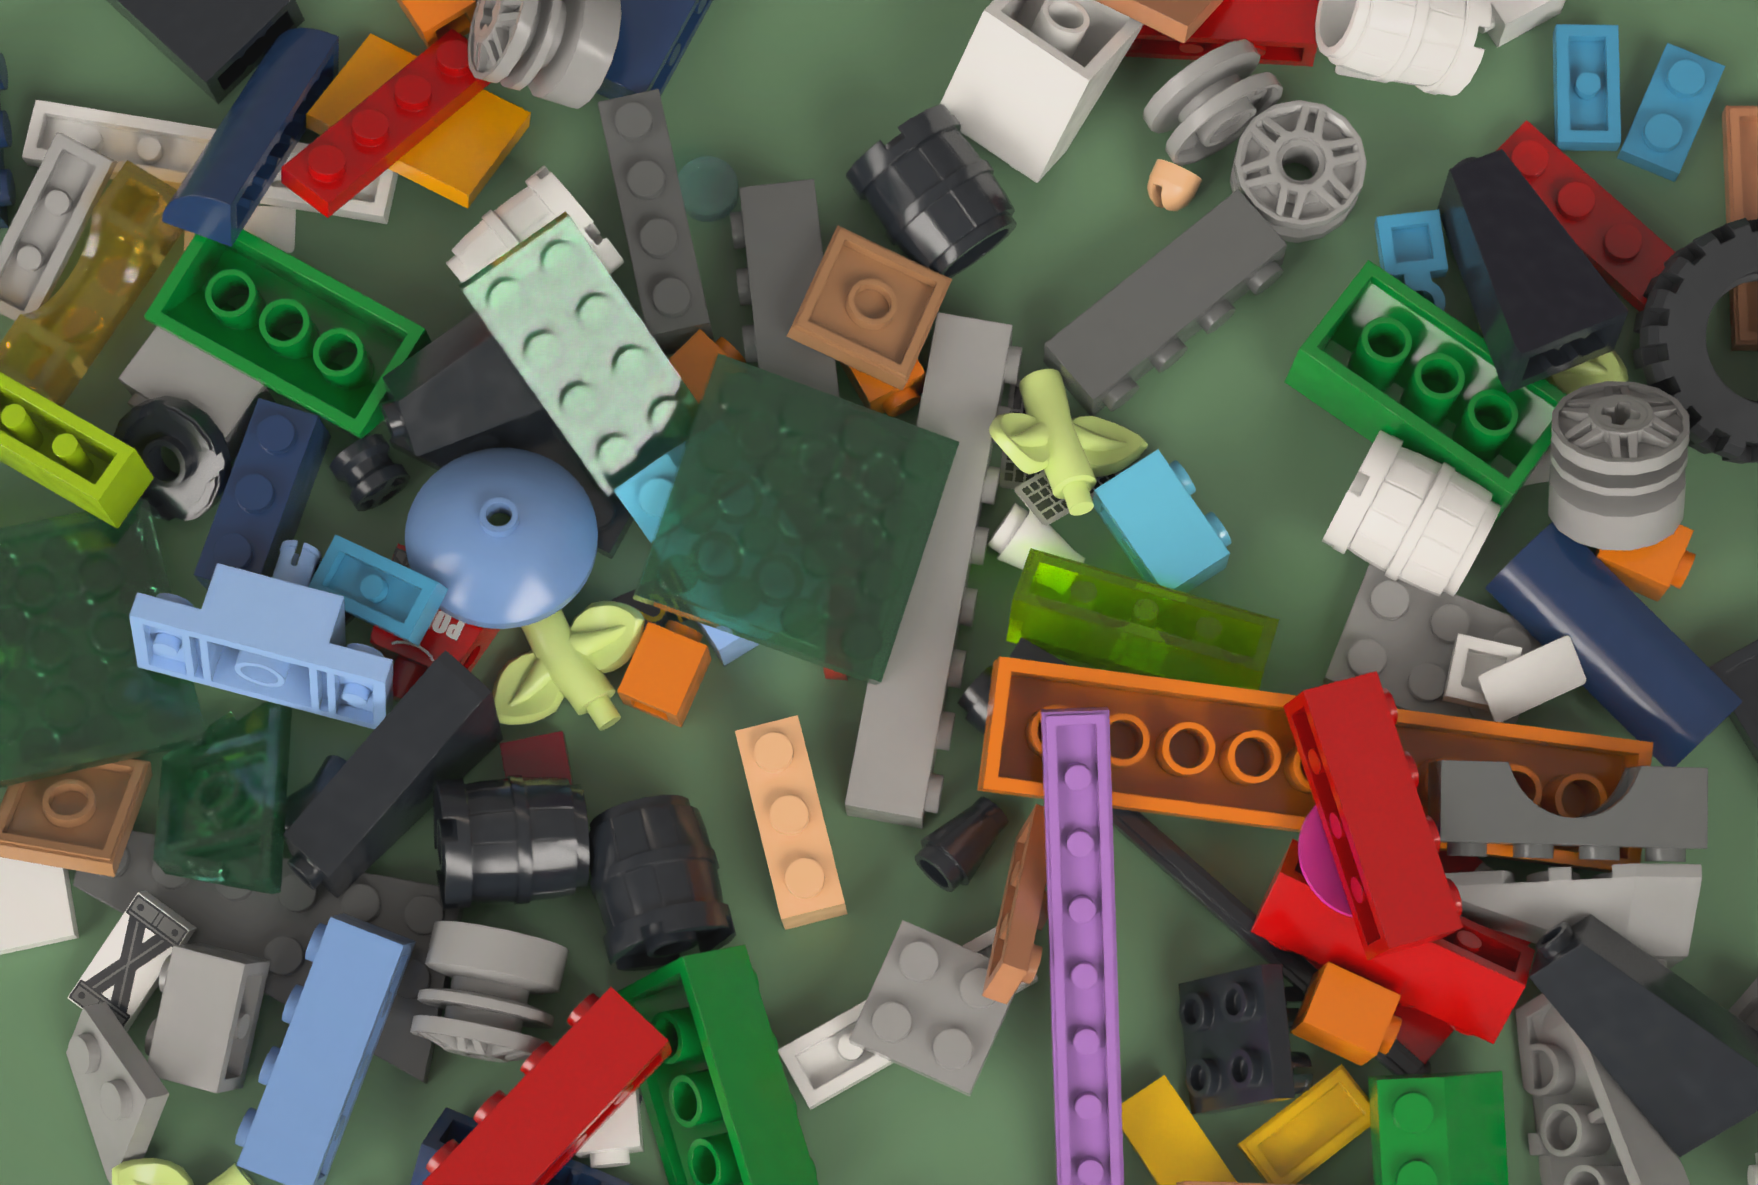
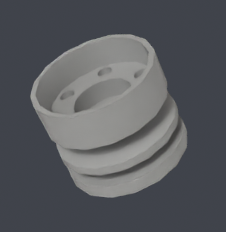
M478 0L470 26L468 41L469 68L475 78L492 83L500 82L503 87L519 91L528 85L532 95L579 109L590 102L598 91L612 63L619 39L622 16L620 0Z
M1605 381L1583 386L1562 397L1552 411V464L1550 465L1548 497V516L1558 531L1583 545L1602 550L1629 551L1655 545L1674 534L1684 518L1685 467L1688 462L1687 446L1690 434L1689 414L1679 400L1656 387L1636 382Z
M457 921L434 922L425 964L432 970L451 977L450 989L429 988L419 990L417 1000L420 1003L445 1010L444 1017L413 1016L410 1032L415 1036L436 1043L445 1051L470 1058L499 1063L526 1060L536 1048L546 1041L522 1034V1028L550 1029L553 1028L555 1019L549 1013L527 1005L529 995L560 993L569 950L555 942L510 930Z

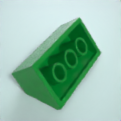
M244 229L232 247L195 234L144 315L146 321L361 439L384 420L380 404L390 399L382 377L432 342L424 327Z
M1370 260L1366 262L1299 348L1284 381L1373 443L1379 431L1382 430L1391 436L1393 435L1403 440L1401 447L1424 455L1438 463L1443 464L1445 462L1455 467L1456 472L1493 494L1491 501L1501 505L1493 526L1551 447L1552 411L1562 397L1567 395L1545 379L1507 393L1500 383L1487 344L1482 336Z
M745 944L682 956L617 991L619 995L669 1040L672 1053L640 1086L669 1185H819L816 1167L809 1155L798 1119L796 1101L790 1093L779 1057L777 1039L771 1030L761 998L758 977L752 968Z
M1501 1070L1368 1076L1374 1185H1509L1503 1073Z

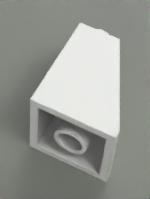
M993 0L984 9L940 104L945 105L950 114L954 115L960 122V132L968 136L1008 163L1012 168L1038 183L1067 151L1144 24L1095 0Z

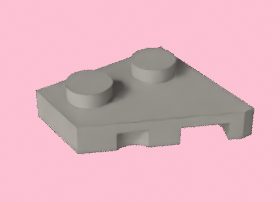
M103 1002L83 1007L66 1054L107 1180L112 1185V1168L124 1161L144 1158L168 1099L169 1092L108 1004Z

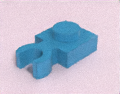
M1439 209L1376 217L1374 227L1381 268L1444 311V293L1431 280V278L1445 277L1448 271Z

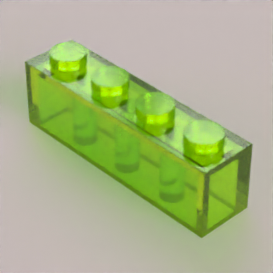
M1030 548L1012 599L1006 641L1017 644L1022 637L1048 653L1109 671L1260 691L1270 659L1279 619Z

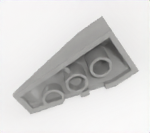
M1613 864L1612 872L1595 875L1592 879H1580V874L1573 872L1571 867L1548 868L1549 871L1530 874L1526 877L1527 882L1515 883L1514 873L1504 870L1445 873L1446 878L1451 879L1459 891L1462 901L1461 916L1475 923L1537 944L1539 939L1554 926L1567 922L1571 927L1591 914L1668 969L1688 957L1702 881L1701 864Z
M1540 994L1516 1009L1523 1088L1532 1095L1536 1133H1528L1530 1156H1538L1541 1185H1690L1684 1167L1674 1150L1544 994Z

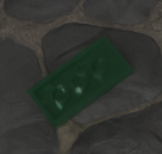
M566 211L459 285L607 497L614 493V489L658 458L712 424Z

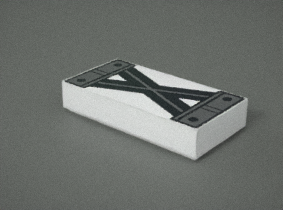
M146 890L138 892L68 996V999L81 1009L85 1006L106 1002L127 1032L158 987L161 967L165 959L172 953L173 946L187 944L197 928Z

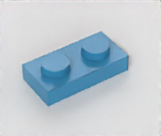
M1556 24L1552 33L1554 144L1560 150L1617 151L1621 144L1619 25Z
M1667 43L1617 159L1675 182L1725 66Z
M336 534L308 586L344 596L345 612L418 647L448 591V588L439 582Z

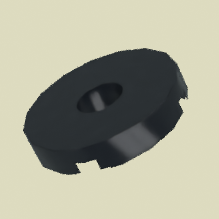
M162 396L140 403L119 420L113 437L135 448L154 477L137 501L136 505L158 519L171 521L177 518L181 520L186 519L184 521L200 517L221 501L231 474V455L223 433L206 412L188 400ZM162 446L171 449L176 454L180 463L179 473L168 469L163 462L161 456Z

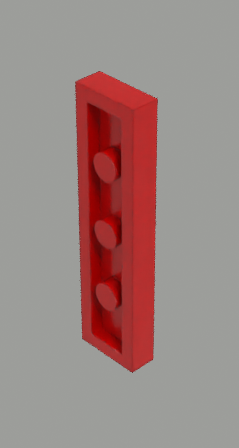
M453 28L283 165L281 167V183L325 217L329 218L492 83L473 76L468 64L469 40Z
M1526 120L1497 150L1503 149L1606 283L1639 312L1643 311L1647 302L1643 294L1652 278L1660 275L1665 268L1663 263L1675 251Z

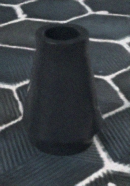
M981 796L971 807L921 840L922 849L915 855V861L932 882L947 892H953L959 884L966 886L970 883L997 836L1009 821L1004 812L995 803Z

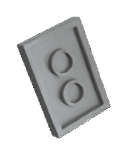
M1369 563L1323 683L1329 684L1377 671L1382 688H1387L1390 691L1397 709L1494 721L1490 711L1442 701L1454 642L1458 633L1521 647V656L1542 647V645L1513 616L1456 594L1453 597L1442 591L1440 596H1436L1399 579L1394 581L1384 576V571ZM1520 714L1503 721V723L1516 724Z

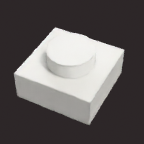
M1458 633L1454 642L1442 701L1490 711L1478 681L1479 675L1520 657L1522 648Z

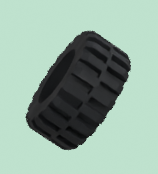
M1743 218L1727 223L1693 239V242L1677 250L1663 263L1665 266L1664 270L1659 276L1651 279L1643 294L1647 302L1644 310L1636 313L1633 332L1640 334V348L1633 350L1635 369L1643 368L1648 386L1659 388L1678 399L1688 412L1690 424L1688 446L1703 454L1714 453L1722 456V461L1738 464L1758 463V401L1740 397L1719 378L1708 355L1706 330L1714 305L1725 293L1743 283L1758 281V219L1747 220Z

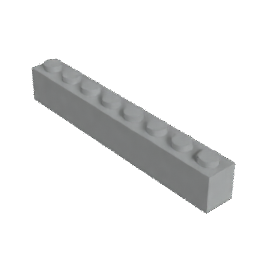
M937 313L845 800L847 816L923 829L926 812L938 813L944 775L933 773L937 749L949 751L956 713L945 711L949 687L961 688L967 651L956 649L960 625L969 627L973 625L978 597V589L967 587L971 564L981 566L984 564L989 528L979 526L983 503L995 504L1001 467L990 466L993 445L996 442L989 433V427L998 415L1011 413L1012 407L1001 405L1005 383L1017 384L1023 347L1012 346L1013 325Z

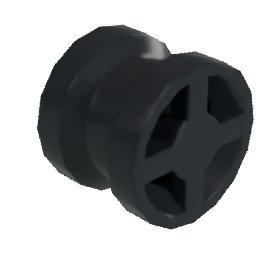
M372 434L354 442L340 452L329 467L338 481L347 482L351 489L349 498L357 511H367L387 502L398 494L408 484L410 479L403 465L393 463L388 456L390 446L382 434Z

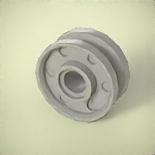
M1243 39L1227 43L1195 60L1156 92L1144 108L1143 119L1151 131L1160 134L1174 130L1167 140L1165 148L1173 163L1183 166L1215 154L1241 137L1254 117L1275 105L1281 98L1283 86L1274 74L1264 72L1252 75L1259 65L1261 55L1250 41Z
M1302 100L1275 104L1254 117L1239 138L1230 176L1232 193L1238 189L1284 241L1300 243L1323 238L1344 223L1356 205L1358 194L1363 187L1367 160L1361 137L1344 116L1324 104ZM1289 163L1303 164L1311 171L1313 177L1304 181L1294 180L1287 176L1283 166Z

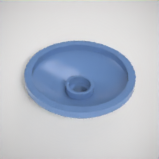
M484 449L463 455L449 462L434 473L422 486L408 513L405 526V548L411 570L429 577L448 588L439 607L444 613L459 621L477 627L490 629L517 628L539 622L555 614L580 592L592 571L598 548L597 520L591 501L584 488L569 471L558 463L540 454L522 449ZM497 513L507 514L511 518L503 526H494L488 522L489 518Z

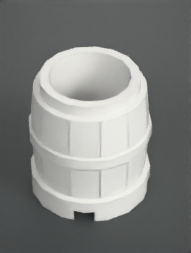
M1319 0L1315 22L1316 42L1319 51L1327 56L1331 63L1347 70L1367 75L1374 81L1382 83L1393 81L1415 85L1425 93L1454 96L1459 94L1471 81L1481 63L1485 49L1474 47L1479 26L1490 29L1492 17L1491 0Z
M545 165L525 180L528 187L511 197L496 210L492 211L490 209L481 217L483 220L451 250L455 256L447 261L446 264L481 306L488 303L566 246L577 242L583 246L596 262L600 274L605 279L625 263L607 237L603 239L599 235L600 231L593 224L594 221L557 177L552 172H549Z
M1380 430L1322 542L1342 554L1348 549L1364 561L1384 571V576L1394 581L1399 579L1436 596H1440L1443 591L1454 597L1499 514L1501 505L1491 501L1493 496L1491 492L1456 472L1455 467L1445 462L1443 464L1438 463L1424 455L1401 447L1403 440Z

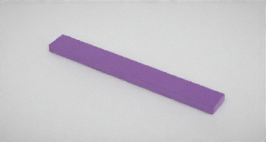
M1108 707L1041 709L1057 1185H1124Z

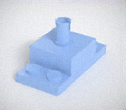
M283 541L272 577L217 563L201 609L195 608L190 601L178 595L160 593L154 597L137 592L129 617L137 666L139 668L371 729H376L393 709V659L385 658L380 651L368 645L351 643L346 646L344 596L308 587L322 556L317 548L304 542L299 557V554L295 553L298 541Z

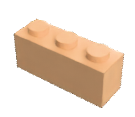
M798 715L736 730L735 734L780 917L785 930L847 915Z

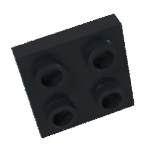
M1260 964L1178 984L1180 995L1179 1016L1183 1026L1187 1068L1185 1078L1189 1090L1192 1115L1216 1114L1294 1099L1295 1094H1303L1311 1088L1313 1074L1293 1073L1294 1068H1310L1312 1063L1306 1053L1300 1051L1291 1052L1288 1028L1292 1027L1299 1008L1286 1007L1287 1003L1302 1002L1304 994L1301 989L1295 986L1284 987L1282 964Z

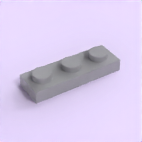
M56 133L0 245V314L28 328H35L118 162L62 133Z

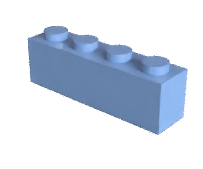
M344 913L331 916L327 925L323 923L317 925L305 954V959L313 962L304 987L298 984L295 985L282 1014V1021L290 1024L281 1048L273 1046L270 1049L260 1071L258 1082L266 1085L257 1110L251 1107L248 1109L239 1126L235 1144L243 1147L236 1166L285 1185L325 1184L416 941Z

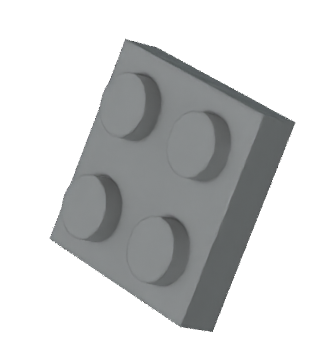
M902 920L851 1033L849 1042L970 1096L1016 991L1007 1005L983 997L982 993L990 958Z

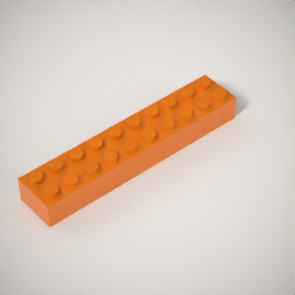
M1001 656L993 662L977 791L1044 799L1041 709L1108 707L1110 719L1112 808L1300 833L1305 818L1316 805L1283 707L1297 695ZM1397 709L1398 720L1395 727L1403 750L1409 752L1416 763L1419 774L1417 792L1424 813L1427 815L1429 762L1439 760L1509 762L1518 785L1530 800L1550 813L1571 818L1583 816L1601 806L1616 789L1625 768L1651 766L1654 742ZM1441 843L1440 851L1447 852V843ZM1487 844V857L1606 873L1612 872L1613 864L1640 863L1642 848H1620V860L1579 859L1578 846H1554L1552 859L1513 858V845Z

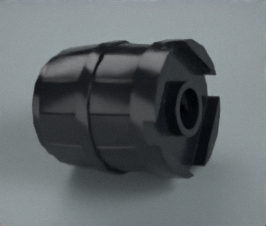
M939 104L926 109L898 126L897 128L901 134L893 138L886 145L879 140L852 165L846 173V178L853 186V190L859 199L868 200L874 213L886 229V236L892 245H897L907 258L939 274L952 278L997 247L1016 228L1017 223L1012 217L1015 209L993 175L994 169L987 160H982L971 144L960 133L961 124L957 118L950 114L945 105Z
M522 775L507 776L506 779L485 780L464 784L463 778L436 780V786H434L433 829L434 849H438L440 870H436L442 909L471 907V902L528 904L530 901L571 896L575 894L577 887H587L590 866L589 830L586 802L581 784L570 785L567 778L522 777Z
M680 795L643 797L609 808L593 818L589 824L591 830L589 832V867L592 877L590 885L592 894L598 902L602 920L607 931L603 940L610 965L616 962L617 969L622 971H644L662 968L680 958V953L686 952L697 945L699 946L700 953L718 950L733 940L736 936L730 908L728 904L723 903L718 869L720 868L715 850L711 846L700 811L690 805L688 798Z

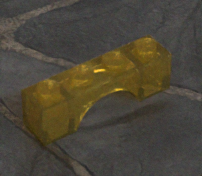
M128 160L125 162L92 210V223L87 243L68 279L43 306L33 312L20 314L0 342L1 373L63 407L184 231V229L162 222L163 212L177 189Z

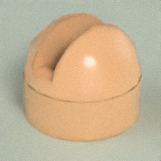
M1157 159L1149 176L1147 190L1155 206L1165 207L1168 211H1179L1188 206L1195 197L1202 179L1181 166Z

